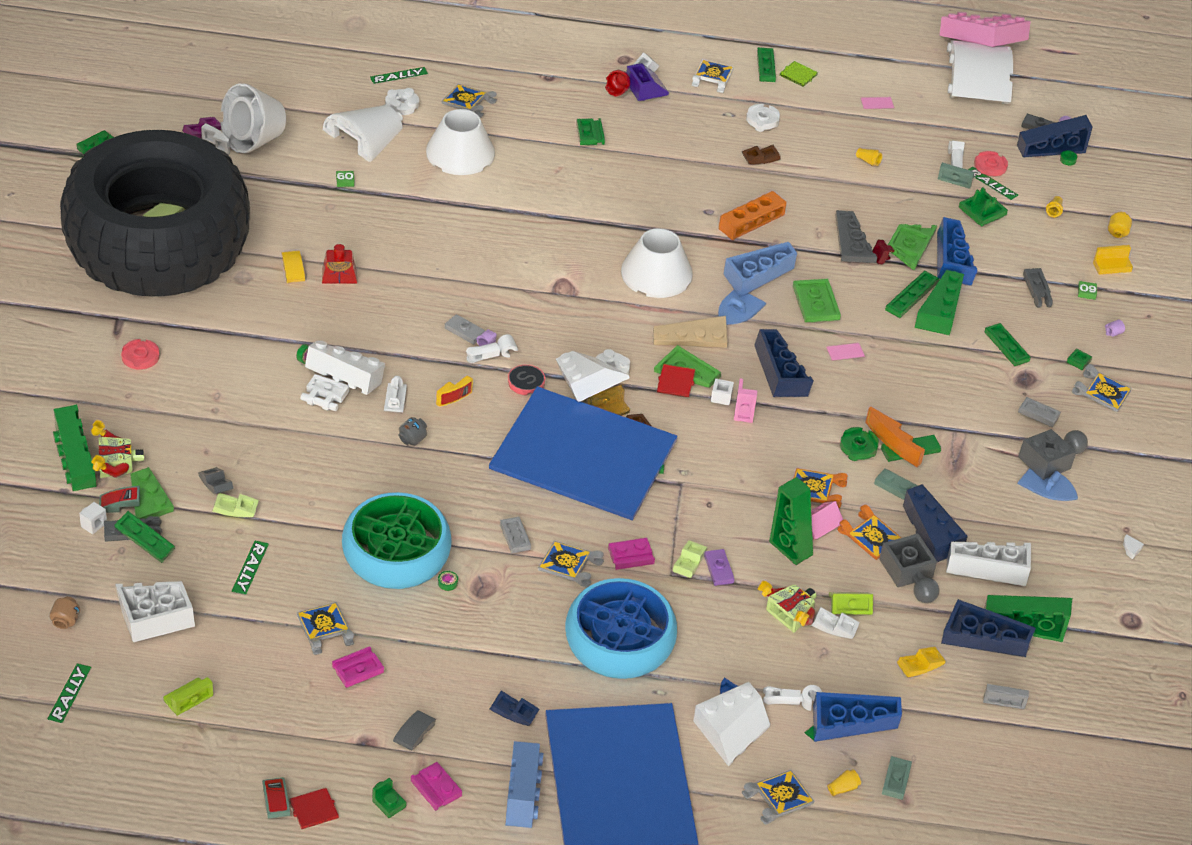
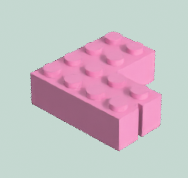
M967 12L948 13V16L941 18L940 36L995 47L1028 40L1031 21L1024 20L1025 17L1021 16L1011 17V14L993 15V18H980V15L971 14L970 16L967 15Z

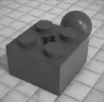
M1050 429L1024 439L1018 457L1044 480L1051 477L1055 471L1062 473L1070 470L1076 454L1086 450L1088 439L1083 432L1073 430L1068 432L1063 440L1056 432Z
M914 534L883 543L879 560L896 586L902 587L915 583L913 591L918 601L922 603L935 601L940 592L938 583L932 579L937 561L920 535Z

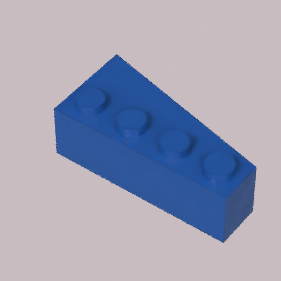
M943 217L937 231V277L941 279L946 270L956 271L964 274L962 284L971 286L978 270L973 264V255L969 253L970 247L965 241L966 236L960 220Z
M816 692L813 703L814 742L898 729L902 717L901 697Z

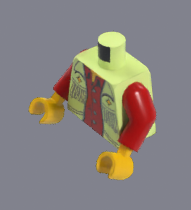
M96 420L93 423L91 433L95 436L100 434L101 437H99V455H95L91 461L94 464L93 469L100 471V478L110 476L117 478L123 474L131 473L133 471L132 462L144 461V449L132 450L130 439L118 437L107 429L103 430L105 428L104 423Z
M763 580L757 589L762 591L764 597L768 596L766 610L794 633L801 626L812 625L815 616L814 599L816 598V592L812 588L803 591L797 585L773 588L767 581Z

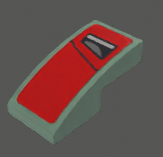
M140 486L123 487L101 494L99 505L106 509V513L120 512V507L140 506Z
M285 778L262 780L268 819L290 816Z

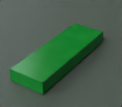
M757 47L759 81L776 82L774 49Z
M1001 323L985 327V334L1014 367L1030 362L1031 357Z
M935 435L913 438V443L925 449L924 455L941 452V446ZM885 444L881 445V450L888 462L903 459Z
M129 511L114 525L118 531L161 563L175 549L172 543Z

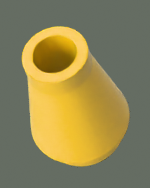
M859 148L856 152L857 158L862 159L871 166H878L882 161V153L879 150Z
M1055 196L1046 206V212L1050 217H1058L1063 212V199L1060 196Z
M854 769L846 770L828 784L827 788L830 794L835 796L858 789V786L861 785V780Z

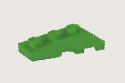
M679 345L654 367V372L659 374L662 372L663 364L695 369L694 384L707 388L714 384L715 379L721 377L719 370Z
M149 467L130 474L132 486H140V506H134L137 518L160 517L174 511L173 504Z

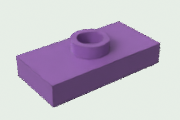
M725 550L705 551L704 558L714 586L733 584L735 578Z

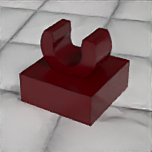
M878 239L872 250L873 254L877 256L876 263L883 265L886 260L891 259L889 253L894 252L893 247L887 245L884 240Z

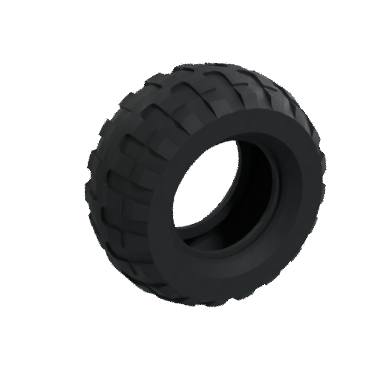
M171 130L135 131L110 138L84 153V157L76 161L72 166L60 200L62 232L67 246L79 267L84 268L90 278L104 283L106 287L137 296L177 295L196 290L203 285L214 282L221 273L228 271L235 264V259L241 254L249 232L250 201L246 184L240 175L238 167L233 164L232 158L225 151L217 149L215 144L183 132ZM160 203L177 205L185 209L179 213L156 217L130 214L140 210L152 209Z

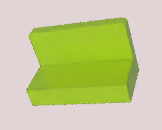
M829 592L832 614L873 615V594L868 592Z
M208 677L203 680L196 678L165 695L163 701L178 716L212 697L213 682Z

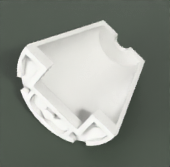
M385 104L334 113L325 119L323 131L336 138L339 136L340 128L358 140V155L371 162L403 129L401 122L403 117L401 113L396 112L389 105Z

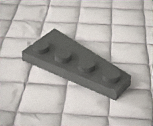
M836 210L835 218L841 261L876 263L877 256L873 254L872 246L867 242L865 233L861 231V225L854 211Z

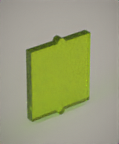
M793 61L789 66H785V69L780 72L779 76L804 87L807 83L812 82V79L818 75V72Z

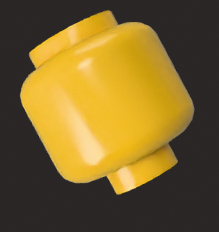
M1125 212L1113 214L1108 224L1109 233L1116 238L1127 236L1132 226L1131 217Z

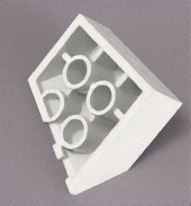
M575 351L564 353L556 358L561 373L578 402L630 378L628 374L598 358Z
M182 581L156 582L153 586H143L142 583H134V586L123 587V584H115L122 614L133 642L195 626L193 607Z
M750 682L696 705L693 722L728 767L738 755H741L746 750V747L751 742H755L770 727L762 698Z

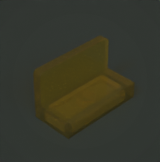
M622 385L588 397L587 404L620 416L630 413V408L624 402L625 389Z

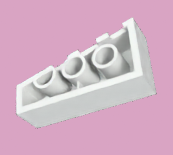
M315 341L308 347L305 367L324 376L330 374L333 380L348 382V387L352 389L359 387L362 389L361 393L368 395L381 385L385 363L380 362L379 359L374 357L362 356L359 352L346 351L340 346L327 345L325 341Z
M951 542L947 557L946 573L1026 586L1031 569V543L1015 546V543L1007 542L1005 546L995 545V542H987L985 545H979L977 542Z

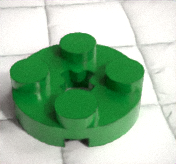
M852 427L843 432L840 448L848 455L850 460L858 461L859 459H868L876 455L879 440L872 431L866 432L862 431L863 428Z

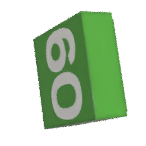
M336 171L337 187H354V171Z
M1079 281L1078 297L1096 300L1097 283Z

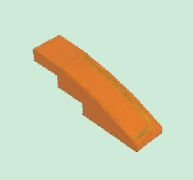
M869 407L865 423L873 433L900 457L916 467L920 466L925 449L912 442L913 436L901 430L902 424L875 408Z

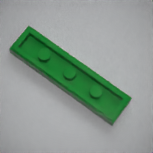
M924 270L886 305L885 311L901 318L937 285L939 278Z

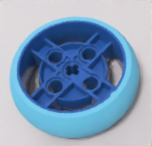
M615 578L599 581L587 587L576 597L566 617L565 631L573 654L583 665L606 677L627 679L648 674L663 664L674 648L677 639V622L669 602L657 590L636 580ZM651 619L658 625V627H655L651 624ZM583 628L591 631L593 639L586 634Z

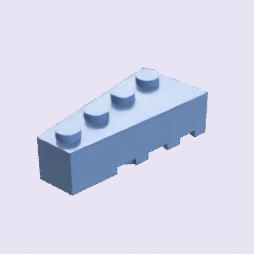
M789 242L726 258L724 276L739 297H742L794 269L797 252Z
M514 741L505 826L532 828L533 819L538 817V806H534V802L539 801L540 788H536V783L541 784L542 770H538V766H542L544 754L539 752V743Z

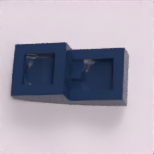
M502 690L489 708L506 719L526 726H530L540 710L527 700L521 698L520 701H517Z

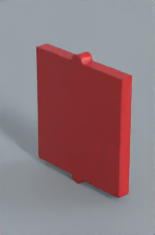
M663 364L661 376H658L657 392L689 397L691 388L694 385L693 380L696 370Z
M327 788L289 799L294 811L293 816L297 818L301 829L339 818L334 806L335 800L331 799Z

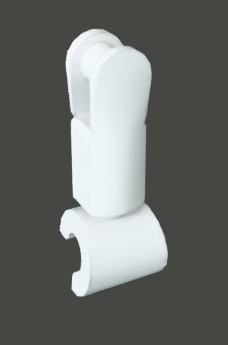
M949 141L948 154H951V165L963 167L965 142Z
M506 334L499 338L498 343L467 348L466 353L468 356L466 358L469 363H475L483 359L500 356V352L502 356L510 357L508 350L518 351V347L513 337Z
M809 685L800 694L801 690L767 686L763 689L765 694L763 702L768 705H800L801 702L806 710L811 711L812 700L814 701L816 692H822V690L816 685Z

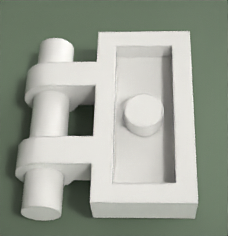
M315 374L307 385V392H310V394L302 393L301 400L306 401L307 404L312 406L314 404L321 406L322 409L327 411H337L339 404L333 402L342 403L349 392V387L346 384Z

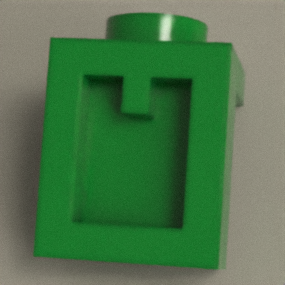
M391 778L375 785L372 790V802L388 818L406 808V801L393 789V780Z

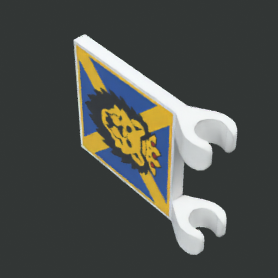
M702 59L696 74L693 75L692 86L698 87L700 80L718 83L717 92L724 93L734 67Z

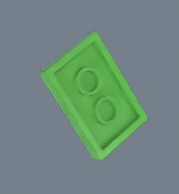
M828 279L793 281V289L804 322L840 320L841 314Z

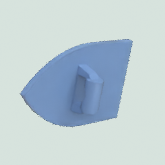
M733 290L722 300L719 306L718 317L726 316V325L742 323L755 316L766 305V302L749 293L739 297L737 292Z
M1029 468L1018 481V484L1048 499L1058 501L1078 499L1077 492L1071 482L1058 471H1055L1051 477L1042 480Z

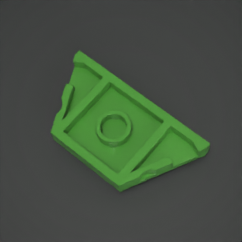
M899 224L888 243L894 249V252L891 253L915 270L936 232L937 225H931V228H921L922 226L917 224Z

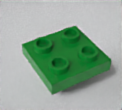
M984 187L980 191L977 189L974 196L959 203V208L980 226L1004 217L1008 212V209L1000 204L996 197L988 194Z

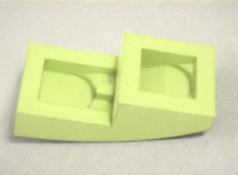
M218 493L212 512L234 517H254L259 500L239 494L237 499Z
M689 540L683 547L681 556L674 564L673 572L692 578L704 557L707 547Z

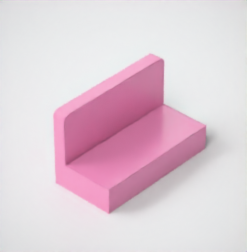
M740 378L734 420L753 423L757 390L742 389L743 379Z
M836 501L824 502L811 510L813 539H818L840 526L839 522L843 518Z

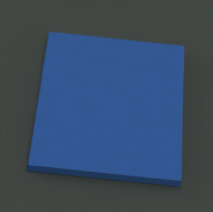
M537 386L489 463V469L633 521L674 447L678 436Z
M672 703L545 711L564 845L699 844Z

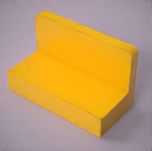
M1130 245L1098 247L1093 261L1098 274L1132 272L1133 266L1128 258L1131 250Z

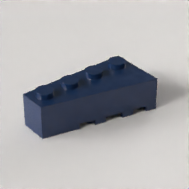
M1082 115L1029 129L1019 133L1017 147L1023 158L1061 155L1063 151L1067 150L1073 151L1076 154L1086 153L1093 126L1087 115Z
M759 329L754 346L772 396L808 397L814 380L811 376H807L804 366L799 365L796 361L797 356L794 352L789 351L788 344L777 329Z
M923 484L906 490L903 508L911 524L915 526L916 534L920 535L937 563L947 559L951 542H966L967 534Z
M958 599L945 626L941 644L1026 657L1036 628Z

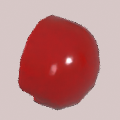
M614 70L606 77L607 84L605 89L612 96L623 95L630 88V77L623 70Z

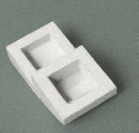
M204 124L201 127L202 139L215 144L217 149L225 151L229 155V139L218 129Z
M820 607L811 626L835 636L852 639L860 622L844 613H841L838 617Z

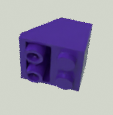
M643 63L627 66L626 73L630 77V89L638 101L669 95L668 90L656 73Z

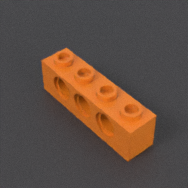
M771 191L721 215L719 230L731 240H734L784 216L787 202L774 191Z

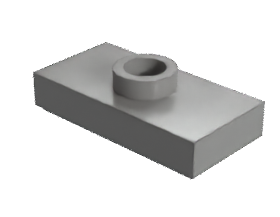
M457 314L445 323V329L473 345L477 342V337L485 332L484 329Z
M1026 397L1018 413L1051 427L1054 426L1061 413Z
M520 517L500 520V527L511 553L531 550V543Z
M987 684L983 703L1025 709L1029 690Z

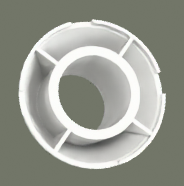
M236 84L227 91L221 106V112H223L221 129L222 133L229 139L230 148L235 152L249 153L277 138L284 131L286 113L281 102L251 85Z
M456 109L444 115L427 144L426 155L433 166L436 165L442 168V171L445 173L471 175L483 171L485 166L492 164L495 150L480 117L470 110Z
M660 228L646 231L627 255L621 267L622 279L630 289L635 292L639 290L647 293L646 296L654 298H667L682 293L686 290L688 284L691 283L693 275L679 237L672 231Z

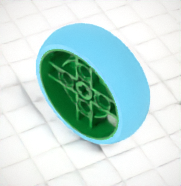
M399 492L380 494L361 503L348 517L342 533L344 556L353 571L371 584L390 589L414 587L434 577L446 563L452 544L449 525L442 512L436 506L422 497ZM425 530H427L434 538L426 536ZM358 542L366 544L369 552H367Z

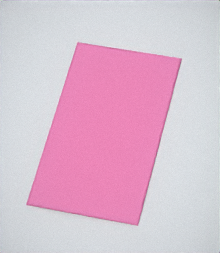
M861 97L864 109L894 108L891 97Z
M859 343L826 347L832 360L865 357Z

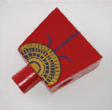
M336 244L334 250L326 251L322 267V284H357V269L353 252L345 250L344 245Z

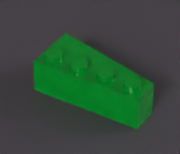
M945 271L919 309L914 328L950 336L964 277L963 273Z
M77 404L53 409L56 431H53V438L55 443H59L57 445V452L59 457H63L61 459L62 469L67 470L65 472L66 483L71 484L72 491L97 487L95 470L91 462L90 451H88L81 418L79 419Z
M798 477L781 485L778 489L769 542L795 565L813 556L811 493L807 484Z
M987 595L984 609L1035 627L1034 637L1063 642L1071 617L1073 598Z

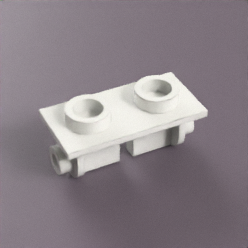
M394 376L391 383H388L384 411L403 412L407 385L403 384L400 376Z

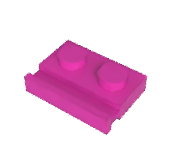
M647 538L608 543V550L615 564V570L651 565L655 562V557L652 555V549Z
M370 646L332 661V668L336 670V674L346 688L384 673V666L375 653L371 651Z
M438 762L422 769L415 776L414 774L411 775V782L435 811L438 810V807L445 806L462 797V790Z

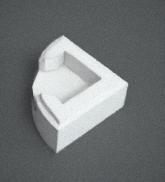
M1127 534L1123 541L1126 554L1131 559H1134L1144 545Z

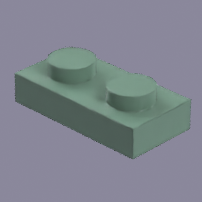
M942 162L938 180L970 189L975 172Z
M886 468L875 478L874 482L878 487L903 500L906 490L918 486Z
M891 756L882 795L903 800L912 761Z

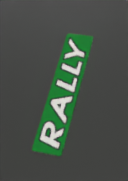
M425 67L370 76L373 84L426 75L428 72Z
M971 167L968 169L975 172L974 178L1006 198L1013 200L1018 196L1017 193L991 177L982 174L976 168Z
M254 541L232 592L247 594L269 543Z
M76 664L47 720L63 723L91 670L90 666Z

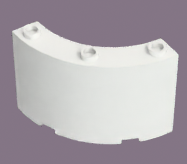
M951 40V43L948 42L949 63H952V79L948 86L950 98L964 97L1000 101L1002 104H1009L1011 102L1013 83L1009 81L1010 75L1013 74L1011 47H991Z

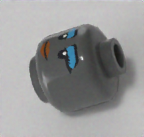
M410 417L399 427L398 436L405 445L415 446L427 436V424L421 418Z

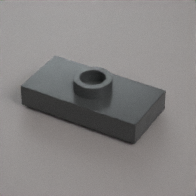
M1027 113L1021 127L1033 129L1056 122Z

